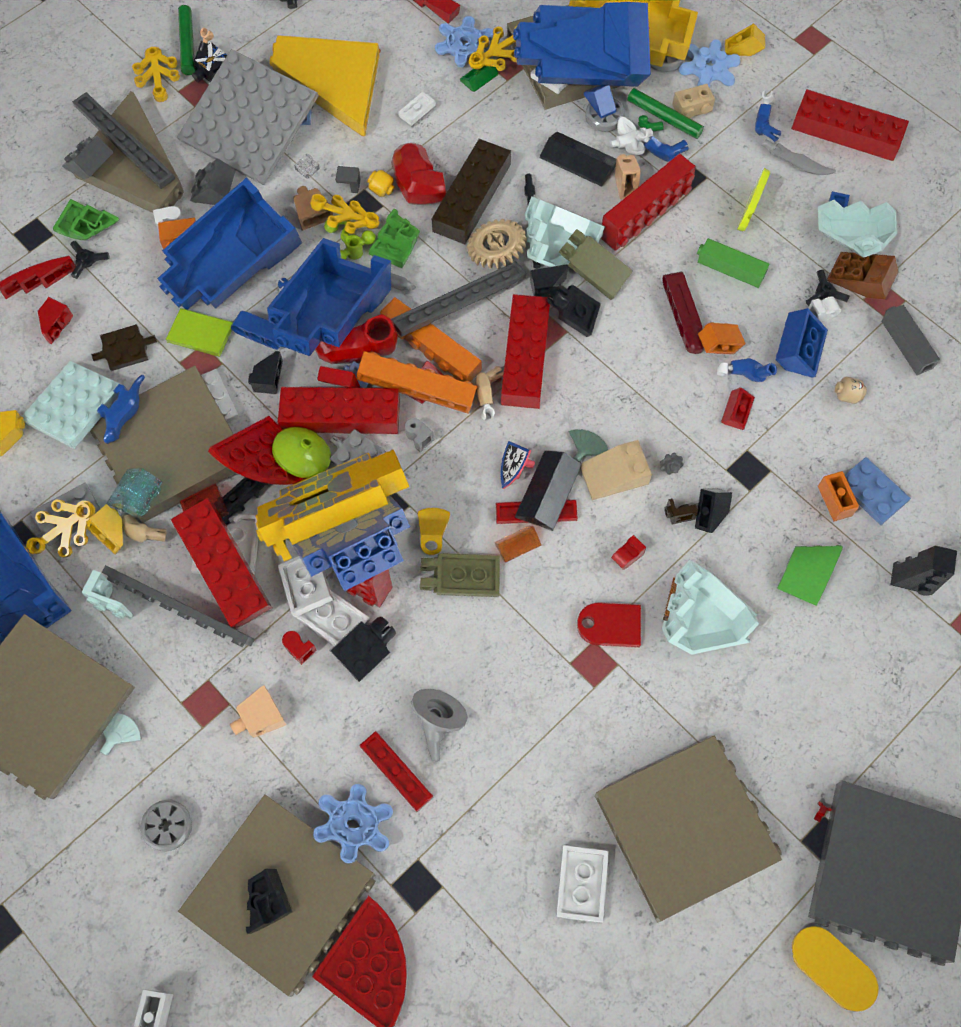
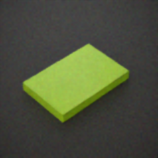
M180 308L166 337L167 343L220 357L232 332L231 325L233 322Z

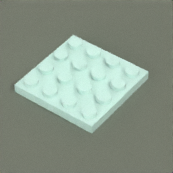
M70 361L21 417L24 418L25 424L75 449L101 418L97 412L101 404L110 408L112 403L118 398L119 393H114L113 390L119 383Z

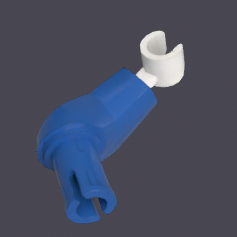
M764 90L762 92L764 104H760L757 113L755 132L759 136L764 134L776 142L779 138L775 135L781 136V131L772 127L769 123L772 105H769V103L773 101L774 96L771 91V95L766 97V91Z
M646 128L640 129L644 137L639 133L636 135L638 141H645L643 145L654 156L666 162H670L678 154L689 150L685 140L670 146L661 143L654 136L648 137V130Z
M750 358L733 360L730 365L728 363H721L717 369L718 376H727L728 370H730L732 374L744 375L753 382H763L768 376L777 373V367L774 363L763 366Z

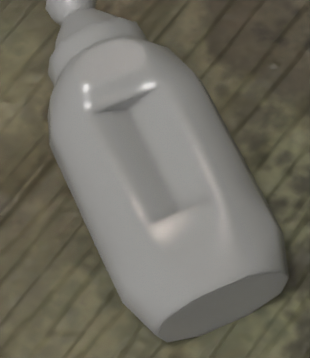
M391 273L392 288L398 290H408L411 288L414 290L416 288L405 277Z

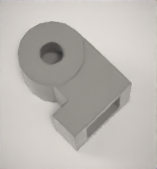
M410 418L405 422L406 435L408 439L414 441V446L419 452H422L434 441L433 431L419 419Z

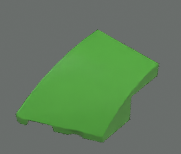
M70 199L53 226V231L72 239L86 241L118 222L119 218L105 210L101 212L88 204L84 206Z
M393 209L387 216L386 224L379 231L377 240L369 249V255H376L391 260L392 265L403 268L415 246L420 231L411 225L406 218H401L398 215V210Z
M795 546L777 589L817 606L843 546Z

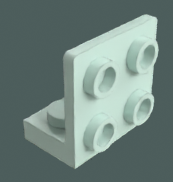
M93 570L81 592L87 598L86 601L93 604V608L99 611H112V615L124 619V617L132 618L133 614L122 603L109 598L112 594L113 585L101 572Z

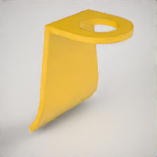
M425 508L418 511L421 549L424 553L435 555L441 551L442 537L449 522L450 512L440 508ZM428 541H434L437 543V548L429 550L425 544Z

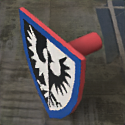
M511 441L507 443L501 463L502 489L511 485L516 478L519 479L524 466L533 468L535 465L534 461L528 459L531 450Z

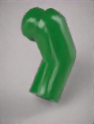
M646 115L639 117L638 125L640 128H651L653 132L664 129L662 121L651 123Z

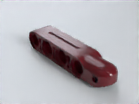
M682 271L665 274L662 278L664 290L685 348L692 354L702 353L704 347L698 335L702 331V323L685 275Z

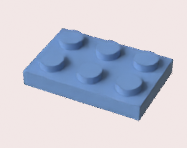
M867 457L845 474L857 503L880 525H883L911 499Z

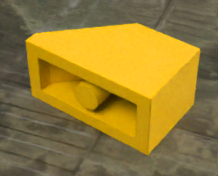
M754 23L725 40V52L727 55L752 56L765 49V34Z
M16 410L0 412V456H3L23 436V429L25 428L24 418Z
M106 504L88 520L86 525L87 529L116 555L123 546L122 518L114 508H110Z

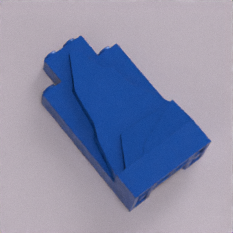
M611 2L605 3L600 8L540 5L533 14L534 23L520 22L513 32V39L516 40L514 57L517 58V65H537L535 75L538 77V83L638 87L651 75L648 3Z
M246 177L162 250L166 255L164 260L171 267L157 278L161 283L159 287L166 295L170 293L173 296L171 300L178 308L182 306L188 310L198 300L202 299L207 306L211 304L216 309L259 270L271 269L299 247L302 241L296 228L284 216H280L262 198L259 190Z
M323 238L267 307L269 323L276 325L273 328L274 343L307 356H311L321 341L340 347L361 316L366 312L372 313L390 292L391 260L374 255L371 258V268L342 259L340 243Z
M0 511L1 645L24 614L43 627L48 628L72 610L62 595L50 583L15 529Z

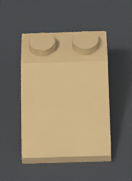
M638 440L624 443L583 462L580 468L592 500L649 485L652 476Z

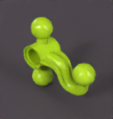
M326 221L324 228L329 233H335L339 225H346L348 221L338 223L336 228L329 227ZM343 228L341 240L345 243L346 248L340 250L341 258L345 260L347 256L353 260L361 258L363 255L362 246L375 242L374 232L366 230L360 238L357 235H349Z

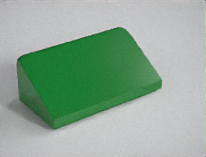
M493 66L472 69L460 78V82L475 92L498 76V71Z

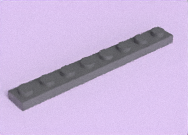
M87 92L72 101L74 107L160 189L175 179L171 171Z
M515 261L506 267H502L391 320L394 322L398 334L403 337L526 279L527 273Z
M105 565L101 572L108 576V581L116 585L121 582L125 584L124 589L134 594L139 591L143 593L142 598L152 603L155 599L160 601L159 606L168 611H171L172 608L178 610L177 615L186 620H189L190 617L196 619L195 624L204 629H207L208 626L214 628L213 633L222 638H225L226 635L232 637L231 642L240 647H243L244 644L252 646L255 640Z

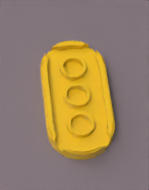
M812 926L800 930L794 936L791 949L795 964L840 1007L858 1012L870 1008L875 1003L878 996V982L874 973L829 931L821 927Z

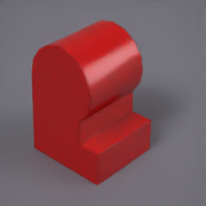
M633 535L611 558L625 570L644 555L646 546Z
M288 631L282 637V643L286 650L301 665L317 651L315 645L310 640L303 643L296 631Z

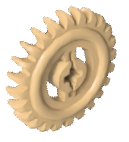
M495 219L493 222L488 221L487 225L482 224L481 228H476V233L471 234V238L468 240L469 244L467 245L468 255L477 266L481 262L482 267L485 268L487 263L489 269H491V265L495 263L498 269L499 262H502L506 267L507 259L511 263H513L512 256L519 259L518 252L523 254L522 247L526 248L527 238L522 226L518 225L517 222H512L509 219L506 222L505 219L500 221ZM502 234H505L509 237L507 245ZM486 239L490 250L484 248V242L486 241Z

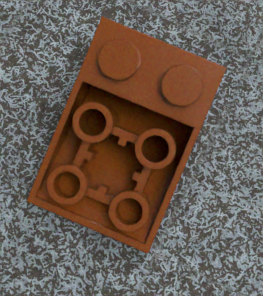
M840 252L827 281L867 298L886 299L898 274L896 258L891 255L872 254L863 258L856 253Z

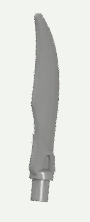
M766 139L762 145L769 149L771 155L784 159L802 171L816 175H828L836 172L835 169L825 167L804 154L791 152V150L785 148L780 143H772Z

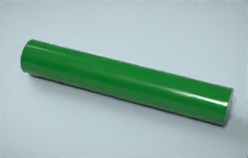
M181 5L178 7L181 72L185 75H192L195 72L192 10L188 5Z
M635 88L630 91L627 98L628 102L695 139H698L702 134L703 125Z

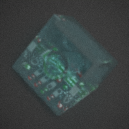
M143 468L127 469L107 504L132 516L142 517L149 511L152 499L160 493V486L163 481Z

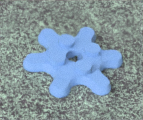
M472 16L464 17L462 25L459 27L442 23L439 26V31L446 37V40L437 43L435 51L439 55L450 53L452 56H455L456 65L464 67L470 55L477 51L478 39L481 36L485 35L489 41L492 40L494 35L493 29H476L474 27L475 19Z
M717 39L709 44V48H698L695 44H690L687 55L692 61L683 63L679 67V72L682 75H696L699 78L697 86L708 84L710 88V84L714 80L721 81L726 86H732L735 78L728 69L739 66L740 57L737 54L727 55L726 52L720 51L722 45Z
M355 784L351 787L350 796L346 801H337L331 795H323L318 802L321 810L329 815V821L325 825L316 827L313 837L318 843H324L329 840L339 842L342 846L340 857L347 864L357 859L358 848L362 845L371 846L377 852L385 851L389 846V840L379 832L378 824L391 818L393 809L388 804H381L376 807L368 805L365 801L366 789L361 784ZM355 820L359 823V827L349 829L347 822Z

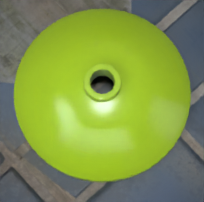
M302 427L286 428L279 432L273 441L272 452L276 462L285 471L294 476L310 478L326 471L330 465L331 451L328 444L320 435L312 430Z

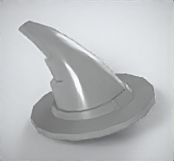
M421 689L414 693L411 701L412 709L418 718L422 720L431 760L438 762L440 761V742L443 739L444 732L459 731L465 726L468 716L462 704L451 695L440 690Z

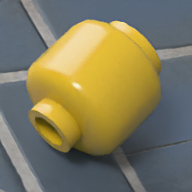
M374 170L367 180V183H369L368 188L379 197H384L386 194L390 195L395 188L393 186L394 178L383 170Z

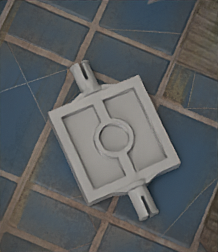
M355 429L343 441L335 435L330 438V442L338 447L337 451L330 458L331 462L336 466L366 453H369L371 458H374L386 452Z

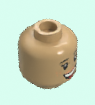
M846 376L835 385L837 398L843 402L856 404L863 400L866 395V386L860 379Z

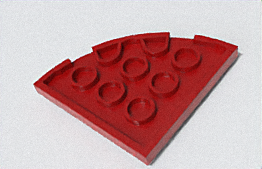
M270 416L214 444L208 451L225 467L255 481L275 485H291L307 479L288 473L276 462L272 452V445L277 434L283 429Z
M368 895L312 977L376 1027H394L405 998L407 986L406 957L394 923L382 907Z

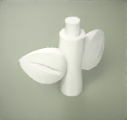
M620 116L617 124L620 136L610 141L611 147H618L619 149L625 147L628 153L635 155L643 154L645 152L643 142L645 141H638L636 135L639 133L644 137V134L637 130L634 123L629 119ZM647 129L648 137L653 136L652 129Z

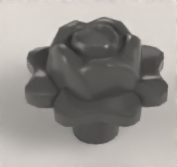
M676 453L666 454L665 458L660 461L661 471H665L668 475L678 473L679 469L684 465L682 462L683 457L678 456Z

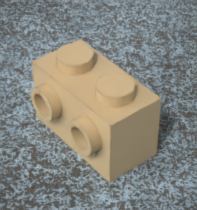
M708 84L675 92L672 105L675 111L688 118L712 112L715 98Z

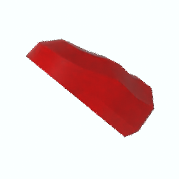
M417 143L400 145L394 151L391 164L397 186L406 201L413 205L441 202L446 195L443 172L433 170L428 153L422 145Z
M380 314L368 319L362 325L354 327L340 347L321 341L315 351L319 359L330 364H346L353 361L359 364L364 351L368 353L375 352L380 356L392 354L396 349L398 334L394 322L387 316Z

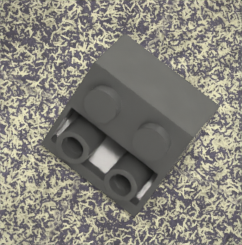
M98 136L88 137L76 146L77 149L73 153L70 152L64 158L66 162L62 167L85 180L94 174L113 154V151Z
M218 158L212 163L209 162L205 168L199 169L195 175L196 182L191 189L192 196L190 201L210 205L218 203L230 192L236 170Z

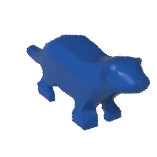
M140 375L134 381L129 391L124 385L118 384L113 390L114 393H119L118 399L112 403L110 408L101 404L97 409L100 416L106 420V431L103 439L106 444L118 440L123 425L137 413L140 401L139 388L145 379L144 375Z

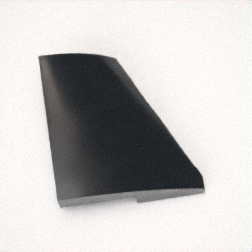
M264 869L248 880L249 900L247 902V910H250V926L246 927L247 934L263 929L292 913L277 869Z

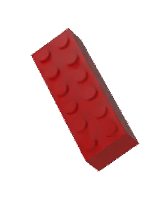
M806 89L791 129L894 161L909 121Z
M678 154L603 215L602 226H605L601 240L614 251L624 247L633 236H638L645 226H650L656 217L662 216L668 207L674 206L679 198L683 195L686 196L691 191L696 166L683 155Z
M517 294L512 296L501 391L502 406L540 409L550 310L547 297Z
M281 387L278 425L283 430L290 427H302L315 433L351 434L355 429L361 434H398L400 412L399 388Z
M206 498L171 519L230 627L238 629L273 608L212 501Z

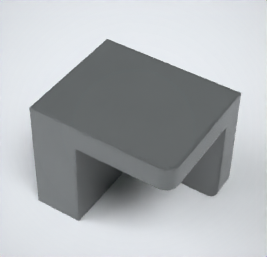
M338 166L335 178L336 183L350 184L351 193L358 194L361 181L359 168Z

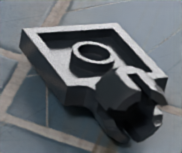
M561 284L554 286L548 293L547 302L559 311L558 319L584 336H591L601 303L573 284L568 286V289Z
M377 617L370 625H365L360 621L329 650L358 682L390 653L386 645L395 636L396 631L393 626H387L381 631L389 623L383 617Z

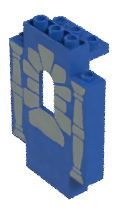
M389 495L386 497L388 505L355 518L354 520L358 525L351 531L339 533L334 527L292 546L311 577L332 567L342 589L346 591L404 561L394 535L410 528L403 509Z

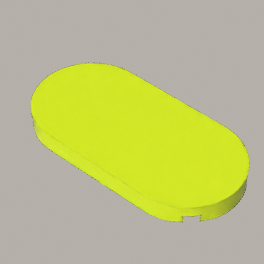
M766 168L762 170L737 230L742 232L746 230L767 183L770 170Z

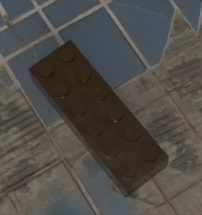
M478 139L431 218L432 232L464 245L466 244L511 165V150Z

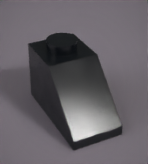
M568 265L530 270L533 296L549 297L548 293L558 284L562 285L567 279Z
M275 351L254 365L253 371L249 374L248 383L252 386L253 392L277 394L283 364L280 351Z
M718 488L701 489L695 529L713 533L730 512L733 492Z

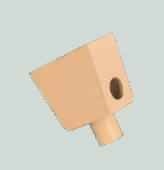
M622 154L616 158L615 179L620 199H624L639 187L641 171L634 155L627 156Z
M264 685L236 707L241 718L230 723L235 735L247 729L253 738L287 725Z

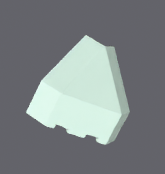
M532 196L525 212V220L528 221L526 238L530 244V249L527 250V257L549 267L568 265L570 261L565 259L559 251L566 242L572 245L575 250L577 249V246L569 240L573 232L578 229L584 233L585 237L590 236L599 242L605 226Z
M835 200L818 206L819 230L829 239L863 258L882 251L897 235L896 210L887 202L871 209L861 201L845 208Z
M689 560L675 577L676 591L675 594L670 596L667 610L670 611L668 621H664L662 626L667 641L691 655L750 643L748 635L759 624L755 618L757 614L713 573Z

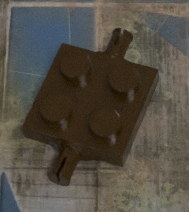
M135 324L100 335L102 351L93 353L91 356L93 361L105 358L111 371L147 361L146 345L157 343L155 335L143 338L138 325Z

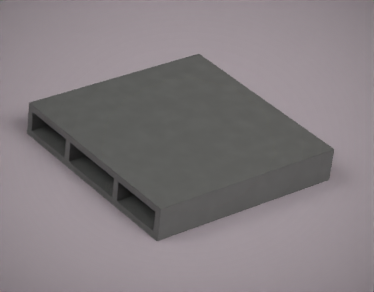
M842 780L836 784L831 807L833 810L829 816L808 917L815 919V924L829 927V924L838 927L837 931L852 935V932L860 934V938L868 942L875 943V940L884 942V947L892 950H898V948L905 949L908 955L916 958H922V955L931 958V963L945 966L946 963H954L961 926V818Z

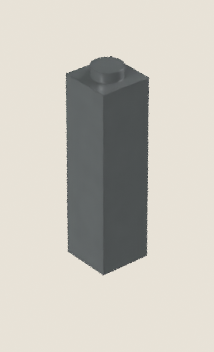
M904 304L887 309L881 322L915 374L920 375L934 369L940 358Z

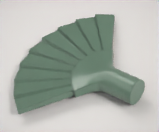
M583 429L568 431L578 451L574 456V459L578 462L585 456H597L608 451L604 440L594 432Z

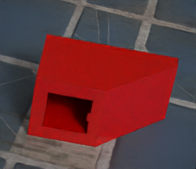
M48 297L38 310L41 332L49 344H52L60 336L61 331L70 323L73 317L67 305L51 297Z

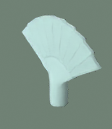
M116 713L103 731L106 742L99 752L107 756L116 744L141 741L138 726L128 716Z

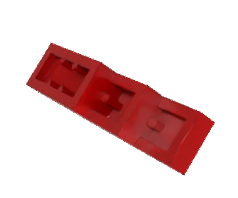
M70 256L51 259L30 266L0 281V292L5 299H8L20 290L27 294L41 284L48 288L73 272L76 266Z

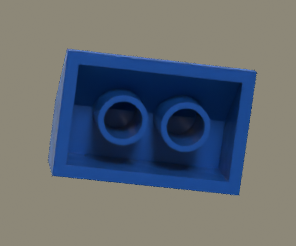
M809 308L788 313L776 354V361L786 371L814 378L817 374L828 330Z

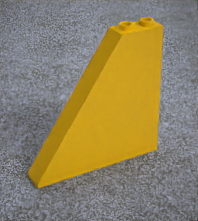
M277 35L276 43H273V56H270V66L273 67V70L316 91L319 95L315 101L317 105L359 135L365 136L380 57L378 43Z

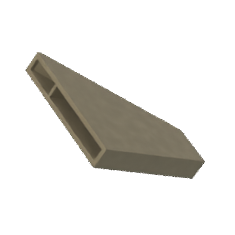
M130 91L111 116L171 171L175 179L160 189L101 131H98L95 136H98L113 151V154L91 177L85 180L77 175L75 177L153 213V210L174 206L178 199H181L184 191L134 92Z

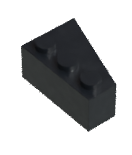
M935 545L918 552V556L915 558L911 556L906 557L903 563L899 561L894 562L890 585L916 591L923 596L933 595L954 575L957 550Z

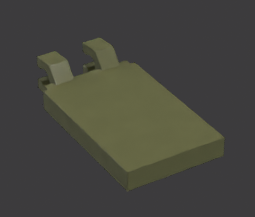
M576 229L569 237V240L577 246V249L575 250L572 245L566 242L559 253L570 261L568 266L612 300L633 270L592 237H585L584 233Z
M438 553V557L421 558V571L434 570V578L421 577L420 590H434L433 593H437V595L499 597L500 556Z

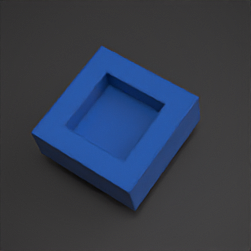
M832 191L829 202L835 200L845 208L848 206L850 195Z

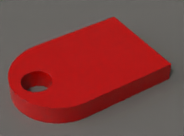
M589 604L582 609L578 616V632L586 642L592 645L640 648L641 605ZM590 619L594 625L591 628H585L582 625V621Z

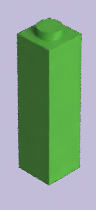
M707 238L705 244L700 245L697 251L699 255L697 263L756 288L760 287L770 265L767 262Z

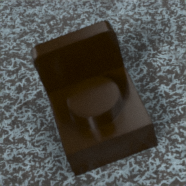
M673 498L668 499L667 505L664 507L665 515L667 518H670L672 525L695 520L698 513L696 504L690 506L689 504H684L676 508Z

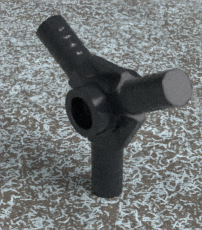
M77 241L70 243V246L77 253V266L71 273V276L75 279H78L84 268L92 266L96 261L110 259L108 252L94 253L82 249Z
M818 270L819 284L815 295L807 299L806 304L810 306L812 300H823L827 297H834L835 299L848 302L850 295L836 291L837 289L827 281L824 270Z

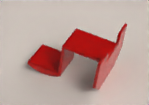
M819 801L817 804L820 806V809L816 813L814 820L820 823L826 811L831 812L833 809L824 806Z

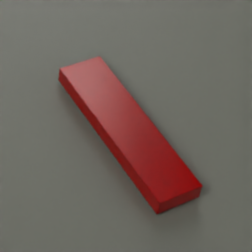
M566 500L557 522L577 521L576 500ZM521 502L496 503L497 524L529 522L515 518Z
M377 731L359 745L416 812L434 798Z

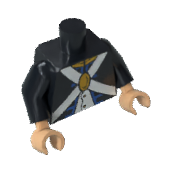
M202 28L200 35L203 37V41L200 42L196 57L194 58L196 71L192 73V77L198 83L204 78L211 82L227 56L226 53L212 42L208 43V41L213 39L214 35L210 30Z

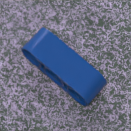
M246 311L239 312L231 325V329L236 334L275 350L281 347L274 343L273 328L276 325Z

